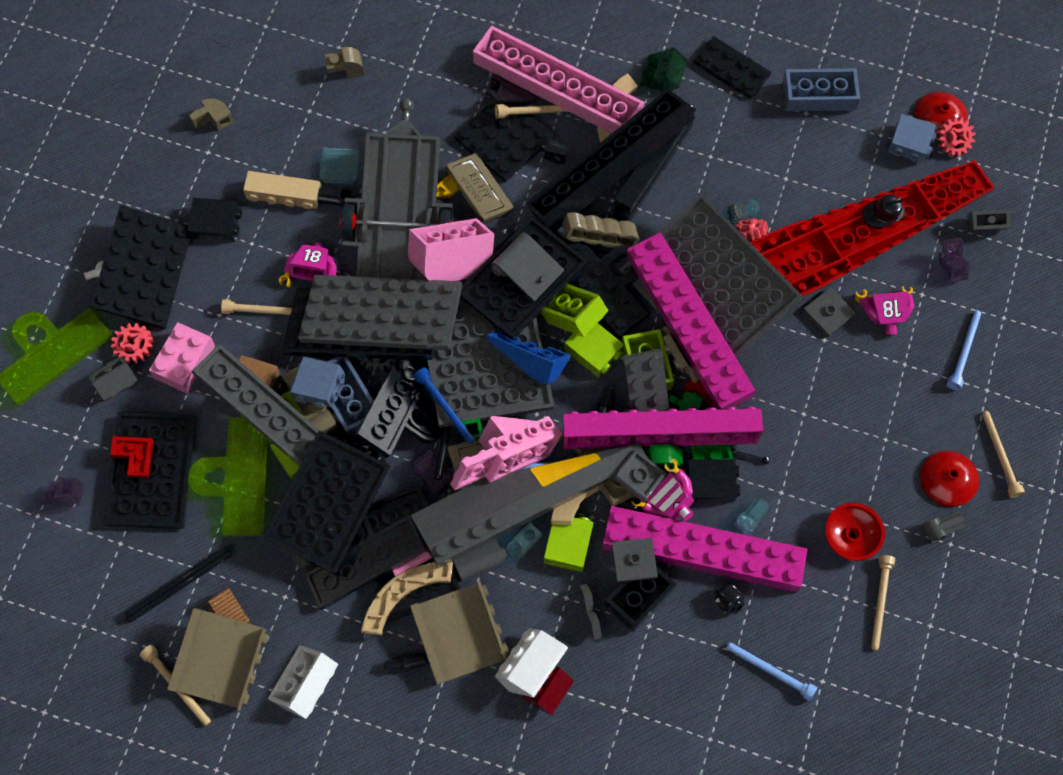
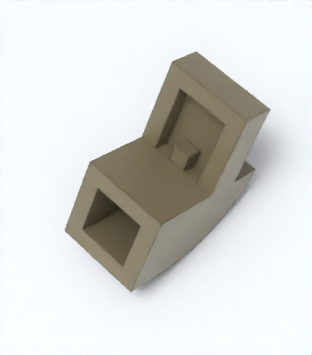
M342 47V52L325 54L328 73L346 71L347 78L364 75L361 54L357 49Z
M213 98L202 100L203 107L189 115L195 129L212 121L218 131L234 123L232 113L222 101Z

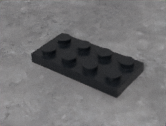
M715 36L710 39L693 60V64L750 100L771 75L769 70Z

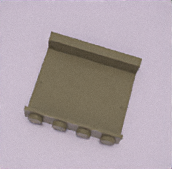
M480 581L474 585L423 603L410 605L437 685L507 659L506 655L509 654L507 645L501 642L500 635H502L500 625L494 622L493 616L496 614L493 605H488L486 597L489 594L485 584L481 585Z
M193 608L167 690L179 691L238 708L237 710L240 711L242 706H247L250 697L246 693L249 686L253 687L256 674H253L255 665H260L263 654L259 652L261 646H266L269 634H266L267 629Z

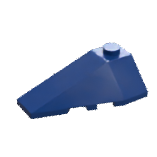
M497 331L488 334L486 337L487 340L525 373L543 385L556 381L571 355L555 348L548 347L546 350L536 347L537 343L520 342L518 337L511 340L504 333Z

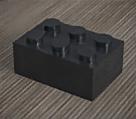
M657 566V579L622 582L605 599L604 606L633 633L675 589L676 583Z

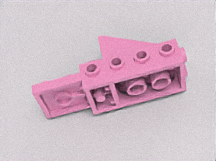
M492 416L478 440L484 450H481L472 457L467 456L460 461V466L454 473V478L450 485L454 490H457L484 477L491 483L511 472L518 471L551 455L562 432L549 416L538 421Z

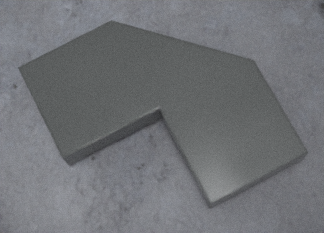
M587 584L580 585L582 602L590 631L594 640L601 639L600 623L594 610L592 593Z

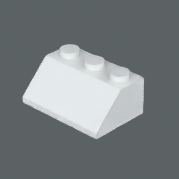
M528 628L523 633L518 644L511 650L509 657L499 667L495 677L509 692L534 697L568 647L542 630Z
M299 645L268 700L297 716L307 719L313 711L318 698L324 692L329 679L334 675L338 664L322 652Z

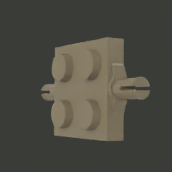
M663 327L661 330L665 335L663 339L666 342L663 345L667 352L675 358L673 360L675 366L682 373L686 372L693 384L697 383L700 380L669 327Z

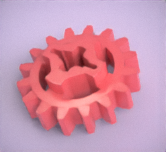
M951 117V120H944L945 124L939 125L942 130L936 132L940 134V137L936 138L937 141L941 142L938 147H944L942 152H948V156L966 154L967 149H972L970 143L975 142L972 136L976 135V133L971 132L974 126H968L970 121H964L963 117L958 119L957 117Z
M755 218L741 220L734 226L749 242L761 238V235H766V232H768L767 222L763 219L759 221Z
M129 323L126 329L121 326L122 331H115L117 337L111 339L114 343L111 345L114 355L116 357L122 356L127 364H130L131 360L135 364L138 363V359L145 361L144 356H150L148 350L154 349L152 345L154 340L151 337L150 331H147L145 326L140 328L138 323L134 327Z

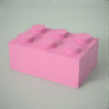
M177 322L149 371L153 379L188 394L197 378L192 374V370L214 349L215 344L210 336Z

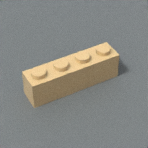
M248 171L243 190L246 199L253 202L265 201L269 204L278 203L288 207L299 206L310 210L312 208L318 209V191L321 183L315 180Z

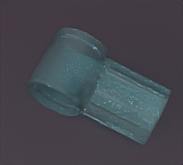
M756 497L747 510L740 514L733 527L742 534L751 536L759 525L758 522L764 517L770 506L762 498Z

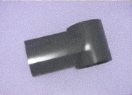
M959 512L941 519L934 518L922 525L931 543L938 542L949 534L966 527L965 520Z

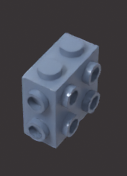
M901 114L888 152L895 156L908 158L913 162L923 163L925 157L929 158L932 150L930 142L933 143L937 135L934 132L936 125L929 121L913 118L910 115Z
M303 357L302 362L297 366V376L291 383V393L295 400L300 403L306 404L311 402L320 408H325V406L332 407L333 403L337 401L338 389L344 381L345 373L338 364Z

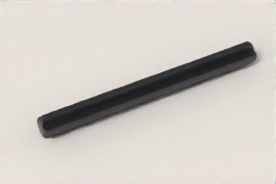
M227 546L223 547L124 613L126 619L129 622H133L230 558L232 553Z

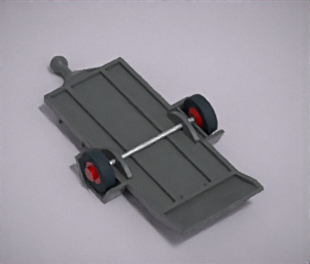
M405 98L399 104L402 111V120L385 134L366 133L362 199L345 198V205L342 215H340V226L342 227V236L344 237L342 245L358 246L357 277L428 280L409 261V229L454 222L453 205L436 203L440 137L422 136L409 121L414 103L412 100Z

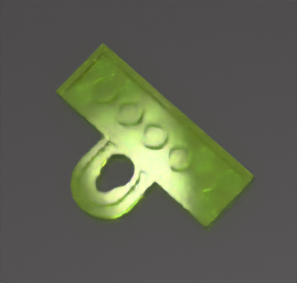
M90 308L59 330L55 328L45 315L38 312L26 313L15 321L12 328L15 341L26 355L0 373V384L16 404L21 406L111 339L113 335ZM35 325L46 331V338L42 343L32 344L29 342V335L27 334L29 326Z
M243 417L228 418L226 457L201 458L192 465L189 473V485L196 494L204 497H224L223 536H263L267 438ZM217 468L224 470L225 479L222 484L214 486L211 483L205 482L204 477L206 473L212 472Z

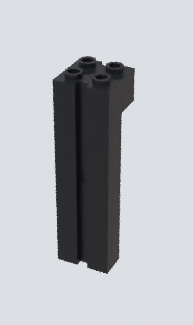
M687 103L695 117L696 108ZM693 121L637 165L615 198L613 217L620 221L630 222L692 129Z

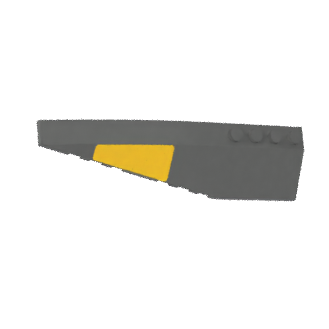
M635 443L511 472L491 483L487 478L481 479L410 516L439 569L611 480L635 449L644 456L646 454L640 444Z

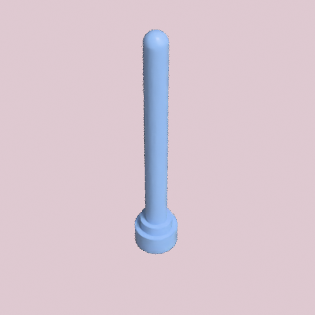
M979 310L973 313L955 372L948 378L946 385L950 389H962L964 382L962 373L981 316Z
M733 643L726 645L727 650L797 689L803 695L802 698L809 702L811 701L818 687L811 683H805L804 685Z

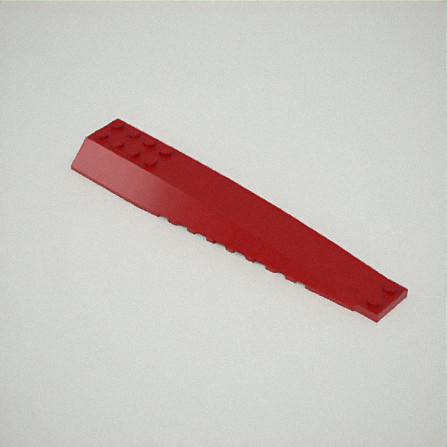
M973 160L962 166H955L924 177L923 180H915L906 186H898L886 193L881 192L877 196L867 197L860 202L847 204L843 208L830 210L829 213L813 216L812 219H804L787 225L750 243L804 297L825 287L978 198L993 192L995 187L978 163ZM889 194L895 195L898 198L902 197L905 211L901 220L881 228L872 227L864 221L863 210L869 203Z

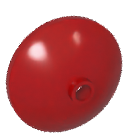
M937 91L924 95L918 101L914 110V118L929 121L936 125L934 132L942 130L939 125L945 124L944 120H951V117H957V119L963 117L964 121L968 120L967 109L963 102L947 92Z
M940 451L931 455L923 464L920 472V482L926 495L935 503L945 507H959L968 503L977 493L979 476L974 464L964 455L954 451ZM950 472L955 473L956 477L951 476Z
M846 503L838 506L829 515L825 524V536L830 548L840 557L850 561H864L873 557L881 549L885 540V528L879 515L870 507L860 503ZM849 533H853L855 538H851Z

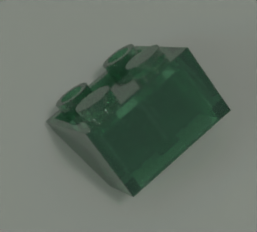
M675 47L648 55L639 84L663 92L667 88L670 90L679 89L688 59Z

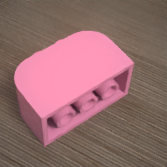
M477 218L409 229L408 258L429 281L469 279L493 255L494 233Z

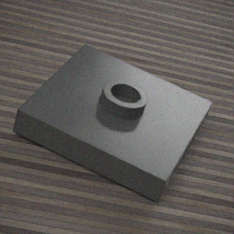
M831 287L803 309V312L827 337H830L856 315V312Z
M635 449L612 479L645 503L667 473Z
M652 538L612 542L617 583L658 578Z

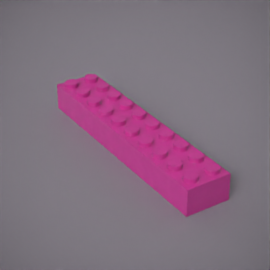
M660 232L628 248L627 255L631 265L716 409L724 410L728 407H737L754 398L755 388L662 233Z
M728 407L724 410H717L716 408H706L705 410L689 408L685 411H677L676 409L657 411L650 409L646 412L628 410L620 413L611 410L606 413L589 411L584 414L572 411L563 414L564 449L615 448L639 443L641 447H650V445L670 444L674 446L758 444L763 433L762 411L755 407H746L744 409Z
M611 506L602 550L613 552L612 542L652 538L656 562L796 593L802 586L807 548Z

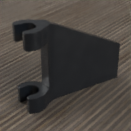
M493 75L491 80L495 81L496 84L490 83V89H487L485 95L491 98L485 97L483 103L488 105L493 103L534 104L537 95L503 81L498 75Z

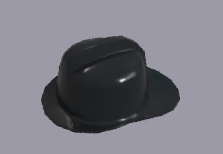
M889 194L869 203L863 210L864 221L872 227L881 228L901 220L905 211L902 197L898 198L895 195Z

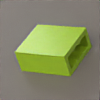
M597 323L585 337L573 333L564 343V351L599 378L602 373L606 374L610 370L614 360L618 361L624 354V344Z
M586 517L573 518L572 525H552L544 563L583 572L594 522Z

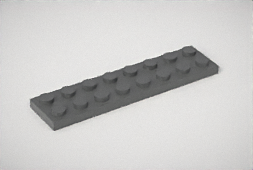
M219 344L192 370V374L300 467L316 434L320 430Z

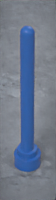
M425 367L419 369L413 376L419 384L425 385L466 442L470 445L474 444L475 439L431 382L429 371Z

